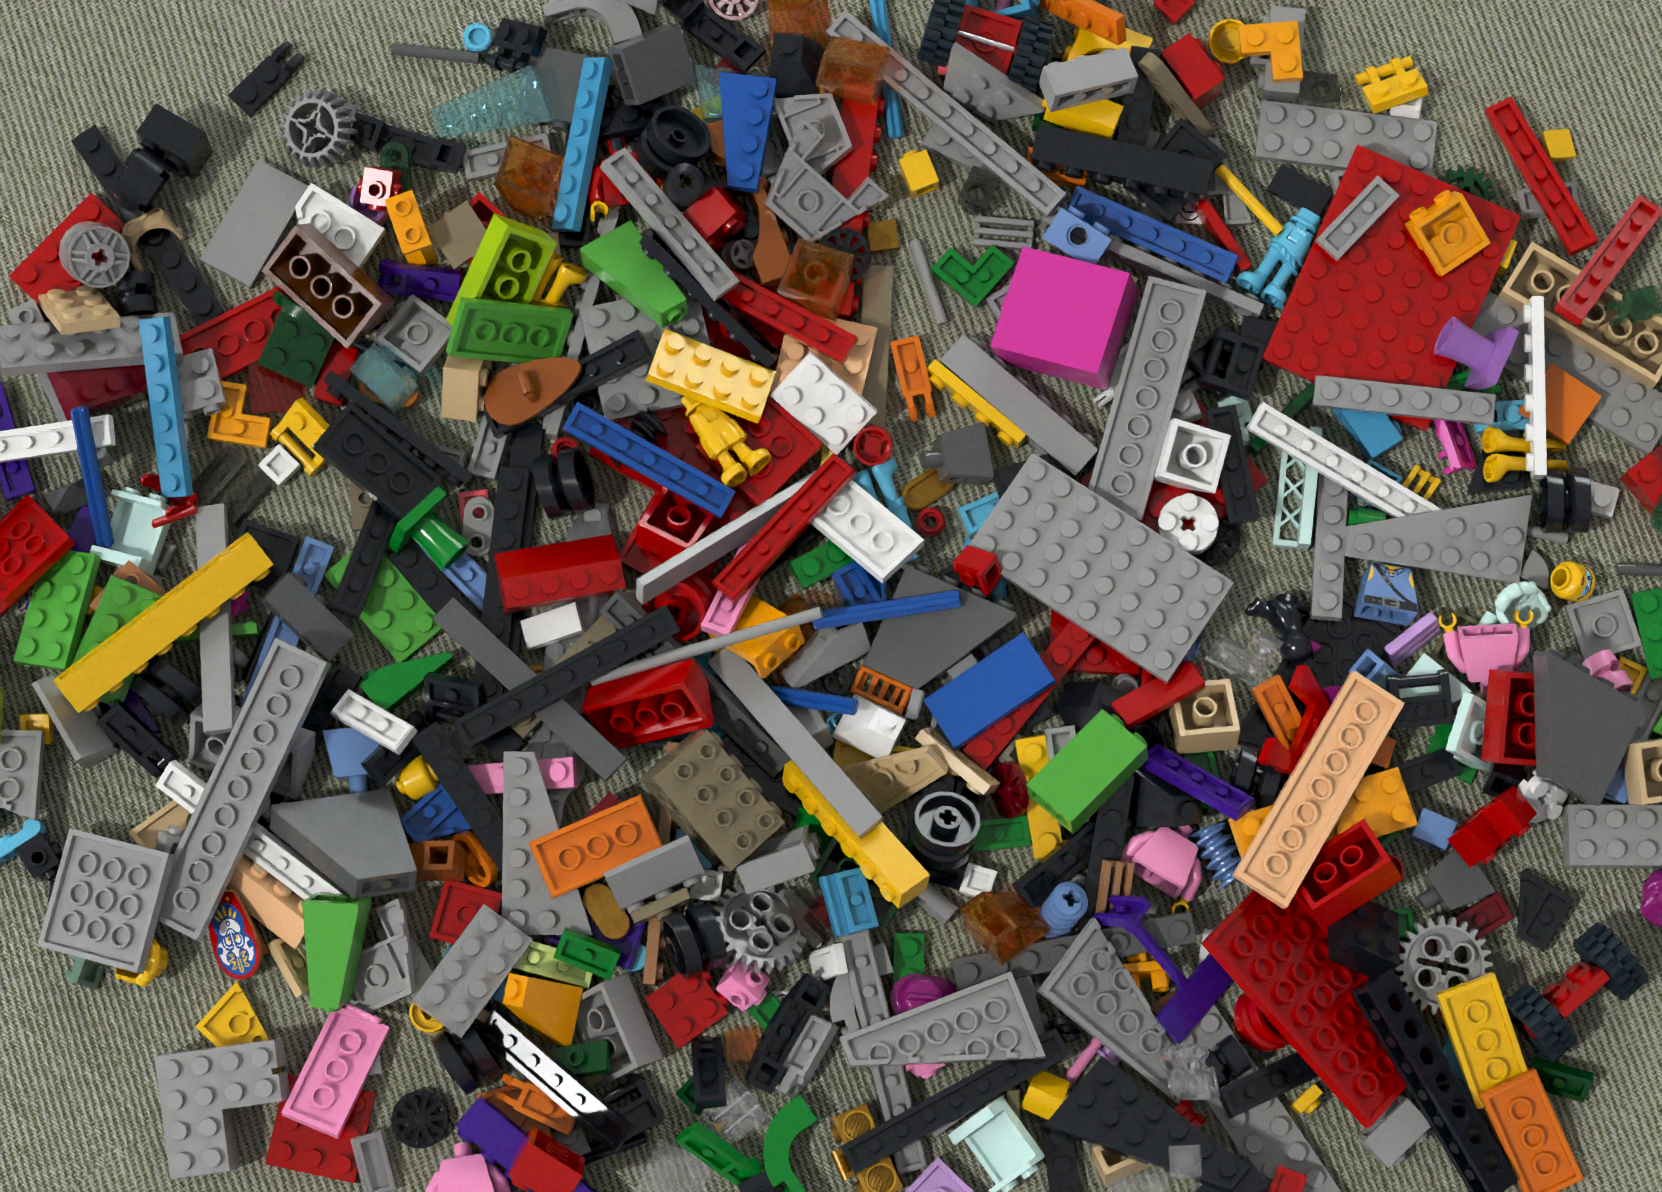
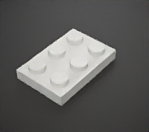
M812 351L798 363L770 394L775 401L836 455L877 413V409Z

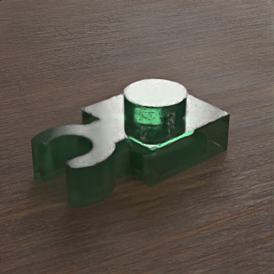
M1652 285L1623 294L1622 299L1624 303L1611 301L1604 307L1605 311L1614 309L1618 312V317L1609 321L1610 326L1619 325L1628 316L1631 324H1635L1662 314Z

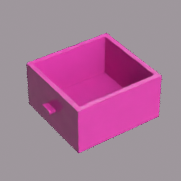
M1023 246L1008 293L1005 295L1001 306V314L990 347L1006 365L1107 391L1140 291L1128 272Z

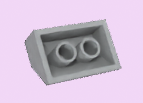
M61 673L32 683V686L76 762L86 768H90L119 751L115 744L116 741L96 723L104 714L99 704L87 712L82 710L78 713L53 681Z
M688 835L603 873L622 912L628 910L629 914L631 911L645 906L644 902L655 897L658 900L673 893V889L684 885L687 889L701 883L700 877L706 875Z
M628 974L601 982L582 993L575 1025L582 1043L605 1040L610 1043L611 1073L601 1074L604 1079L601 1081V1086L663 1059Z

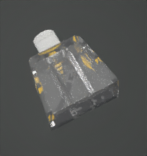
M736 1075L725 1085L727 1106L706 1108L702 1111L710 1121L705 1126L718 1137H722L730 1145L737 1143L772 1122Z

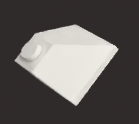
M854 694L852 698L857 699L859 703L856 715L843 714L832 737L875 758L891 755L909 719Z

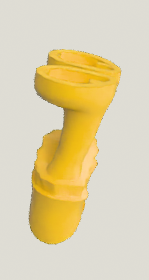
M553 252L529 305L563 307L564 303L560 299L566 289L571 284L583 283L587 279L588 273L572 263H562L563 258L556 252ZM559 268L557 276L550 291L548 292L546 298H542V294L550 278L552 277L553 273Z
M1497 427L1485 428L1481 442L1484 452L1516 451L1522 452L1524 456L1516 457L1504 454L1488 456L1483 465L1485 481L1490 483L1498 482L1508 471H1526L1525 457L1526 453H1530V441H1525V433L1521 438H1515L1506 435ZM1546 438L1547 453H1560L1567 450L1566 445L1559 440ZM1547 460V468H1560L1562 473L1566 472L1567 461Z

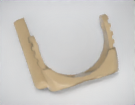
M161 208L151 209L146 214L129 221L124 226L123 233L120 234L128 244L130 261L136 271H145L141 264L140 255L135 248L138 239L145 232L155 228H165L174 232L180 241L184 239L177 225Z

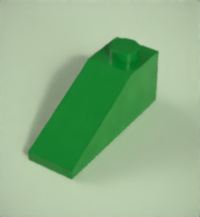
M450 652L383 666L379 670L374 668L362 678L364 682L359 686L375 705L391 713L424 687V676L428 672L440 674L456 660Z

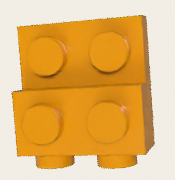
M1449 190L1438 194L1434 198L1435 204L1428 209L1420 207L1414 210L1409 215L1411 220L1405 223L1418 248L1425 252L1439 276L1445 275L1491 243L1463 194L1456 191L1450 192Z

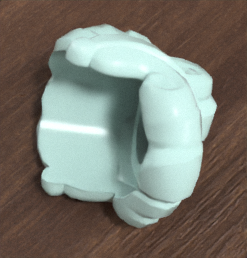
M1532 581L1515 582L1508 585L1498 594L1494 602L1496 615L1501 624L1515 623L1513 614L1517 609H1519V619L1526 622L1528 610H1531L1533 620L1528 624V629H1533L1544 623L1548 618V612L1551 610L1545 595L1537 588L1536 583Z

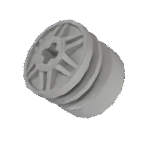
M85 221L75 224L65 232L59 247L62 267L71 277L89 287L104 288L114 285L123 278L129 267L130 252L127 242L120 233L100 222ZM93 252H100L103 254V258L101 260L96 259L95 261V259L91 258Z

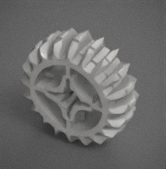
M317 89L315 92L313 90H306L304 95H296V103H287L290 112L281 114L286 119V123L279 125L281 129H285V134L280 139L288 141L284 149L287 152H292L291 158L296 161L300 160L302 166L319 169L321 166L323 168H330L332 163L338 164L341 162L340 155L347 156L349 154L346 146L355 144L350 139V135L357 133L356 129L351 128V124L356 119L348 116L352 108L344 106V98L336 97L335 92H326L324 89ZM318 106L317 110H316V111H315V110L313 111L311 117H309L308 119H306V118H305L306 115H307L313 108H315V107ZM331 139L328 146L319 151V148L323 147L325 141Z

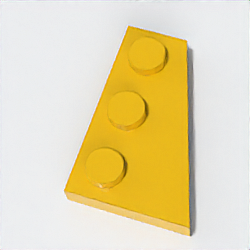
M236 982L195 1026L216 1047L270 1040L239 982ZM284 1066L273 1068L274 1074L278 1073Z

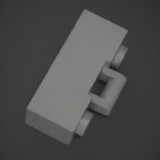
M1271 6L1268 15H1263L1262 23L1298 21L1302 60L1306 9ZM1262 55L1250 56L1251 67L1264 68V71L1258 72L1257 89H1262L1263 99L1297 101L1300 92V81L1273 83L1270 55H1268V59H1262Z

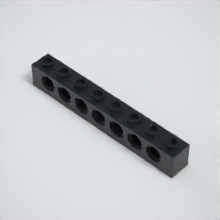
M1393 968L1373 974L1350 991L1468 1191L1504 1192L1518 1181L1511 1164L1504 1157L1496 1143V1139L1488 1130L1481 1118L1480 1112L1473 1105L1465 1091L1464 1085L1457 1078L1447 1057L1441 1051L1433 1037V1033L1426 1026L1416 1005L1410 999Z

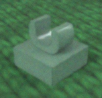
M71 956L75 963L72 971L66 970L65 974L69 977L68 981L96 990L106 964Z

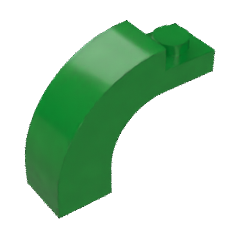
M801 1095L788 1102L775 1115L768 1127L764 1140L763 1159L767 1176L774 1188L785 1182L787 1187L783 1189L784 1192H806L791 1168L790 1149L796 1137L818 1120Z

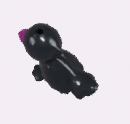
M1279 594L1275 599L1268 600V602L1257 597L1245 609L1247 616L1261 617L1267 620L1271 627L1282 636L1274 637L1275 641H1277L1275 645L1281 650L1283 656L1292 663H1302L1312 653L1322 648L1321 645L1311 640L1302 630L1303 621L1309 617V613H1307L1311 608L1309 603H1305L1302 600L1298 601V598L1294 595Z

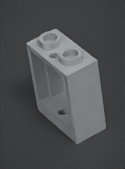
M810 824L765 840L736 867L746 893L750 894L815 871L818 859H820V849H823L821 838L818 832L813 833Z

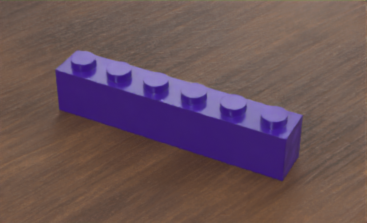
M480 1094L456 1123L455 1127L459 1129L457 1135L469 1145L475 1142L483 1149L481 1155L493 1165L496 1162L500 1163L507 1169L504 1174L512 1180L513 1178L508 1176L513 1158L528 1133ZM581 1178L573 1192L597 1191Z

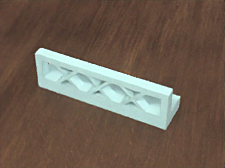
M1310 427L1309 430L1322 437L1323 428ZM1282 451L1272 546L1308 550L1311 545L1318 472L1305 464L1303 465L1302 462L1292 456L1290 457L1293 460L1287 464L1288 454ZM1294 463L1303 471V479L1295 485L1286 477V470ZM1285 483H1286V485H1287L1290 489L1287 490V491L1284 493V488H1285ZM1300 485H1302L1301 494H1300V492L1296 489V488H1298ZM1291 492L1300 500V508L1292 514L1283 506V499ZM1283 512L1287 518L1281 522ZM1297 514H1299L1298 523H1297L1296 520L1293 518V517H1295ZM1288 521L1297 529L1296 541L1279 539L1280 528Z

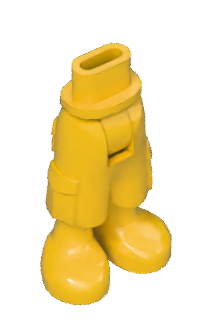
M686 396L681 399L682 404L687 409L685 415L690 419L694 431L700 438L702 447L711 460H719L723 467L721 481L725 486L731 488L741 484L746 479L747 473L752 477L769 463L772 456L765 448L755 451L751 450L745 444L747 434L739 426V423L730 418L725 411ZM728 450L735 451L743 466L741 463L735 462Z

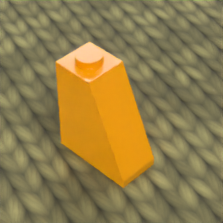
M509 973L503 1004L546 1043L563 1047L571 1046L583 988Z

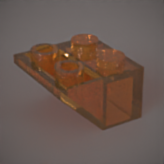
M832 36L822 55L815 83L818 92L821 94L832 93L835 97L876 105L890 48Z
M982 891L959 908L966 930L1001 966L1050 931L1049 927L1013 892Z

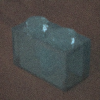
M373 343L349 369L353 376L389 410L396 414L420 390L415 382L418 377L407 366L401 369L394 362L397 357L386 346L380 349Z

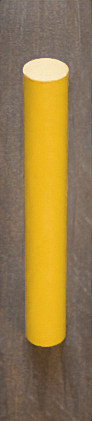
M1224 164L1215 171L1275 236L1284 229Z

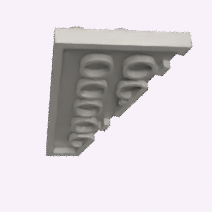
M1532 494L1346 526L1342 556L1518 583L1521 575Z
M1 730L0 808L35 821L39 819L45 744L44 731Z
M504 751L502 917L526 935H562L565 927L584 935H594L579 888L552 899L528 843L559 830L556 814L546 789L547 786L536 752Z
M1091 918L1038 989V992L1173 1104H1179L1196 1079L1178 1050L1174 1049L1165 1034V1029L1155 1019L1150 1010V1005L1127 968H1124L1115 954L1116 950L1102 933L1096 918Z
M1011 971L839 1037L850 1068L1045 1059L1046 1057Z

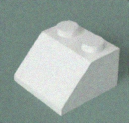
M1176 418L1171 419L1154 480L1178 488L1216 493L1231 435Z

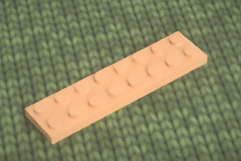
M1355 670L1350 672L1232 874L1234 878L1282 909L1288 907L1404 706V702Z

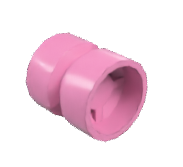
M1609 649L1595 653L1581 664L1590 669L1589 675L1597 679L1599 676L1615 684L1613 689L1620 693L1622 690L1631 692L1634 687L1626 672L1619 670L1621 665Z

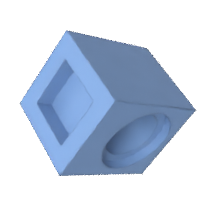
M1422 808L1416 818L1418 825L1412 828L1408 839L1441 853L1447 847L1452 848L1447 839L1456 831L1454 829L1457 822Z

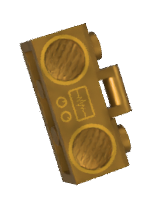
M866 1103L833 1117L834 1125L829 1126L836 1143L842 1141L843 1144L876 1127ZM841 1149L830 1153L842 1182L858 1176L859 1181L854 1183L857 1192H897L903 1189L890 1157L855 1175L850 1170Z

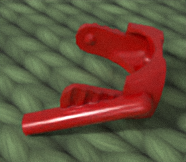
M145 474L140 479L142 486L161 492L158 474ZM193 491L194 495L169 497L175 506L169 507L166 510V515L152 520V527L157 528L196 514L198 512L197 494Z

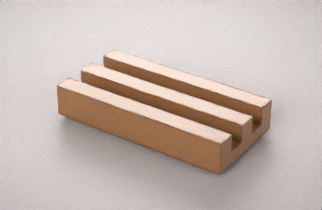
M1102 860L1095 914L1105 913L1111 867H1115L1110 896H1119V892L1120 896L1131 895L1135 863ZM1110 903V906H1109V911H1110L1111 908L1113 907V905H1112L1111 903Z

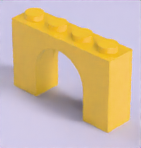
M1076 26L1072 35V39L1076 41L1073 46L1068 44L1062 61L1073 60L1081 55L1091 56L1108 49L1117 50L1125 47L1130 56L1131 46L1151 48L1153 38L1126 28L1127 41L1116 45ZM1045 97L1042 106L1046 108L1044 120L1074 132L1112 139L1124 108L1122 105L1105 99L1051 112Z

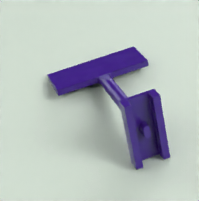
M1111 895L1108 899L1113 905L1108 913H1096L1093 918H1096L1100 926L1124 927L1128 933H1133L1178 986L1176 994L1155 1019L1177 1044H1181L1231 984L1233 979L1210 953L1187 979L1142 926L1141 918L1152 906L1146 898Z

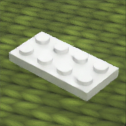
M853 480L843 488L811 523L882 584L924 546V539Z

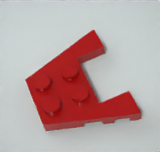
M1306 664L1296 667L1288 686L1306 705V710L1289 750L1276 737L1267 738L1257 760L1264 766L1270 765L1275 767V771L1282 774L1288 773L1291 775L1330 708L1329 702Z

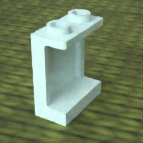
M125 487L124 491L113 489L111 495L118 499L110 522L114 544L110 548L92 545L89 553L100 556L101 563L114 567L124 566L130 560L146 575L153 577L171 523L153 528L152 520L166 515V510L171 506L166 504V498L150 493L147 498L141 496L142 493L132 488Z
M1003 1096L986 1106L947 1135L954 1145L963 1139L968 1144L995 1183V1186L988 1190L989 1192H997L1000 1189L1002 1192H1008L1019 1184L1016 1177L1021 1175L1023 1179H1026L1039 1169L1036 1163L1046 1157Z

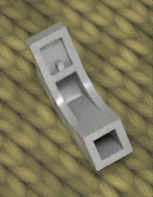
M549 0L546 5L542 6L547 25L581 16L592 17L601 21L609 29L614 46L642 34L634 11L627 3L620 0Z
M885 943L873 946L880 977L892 975L894 972ZM847 974L836 977L830 996L832 1023L837 1024L845 1021L846 1024L845 1027L840 1028L843 1036L860 1029Z

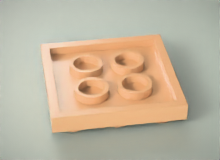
M813 313L858 337V342L844 365L784 334L771 393L798 363L812 351L862 396L878 328Z

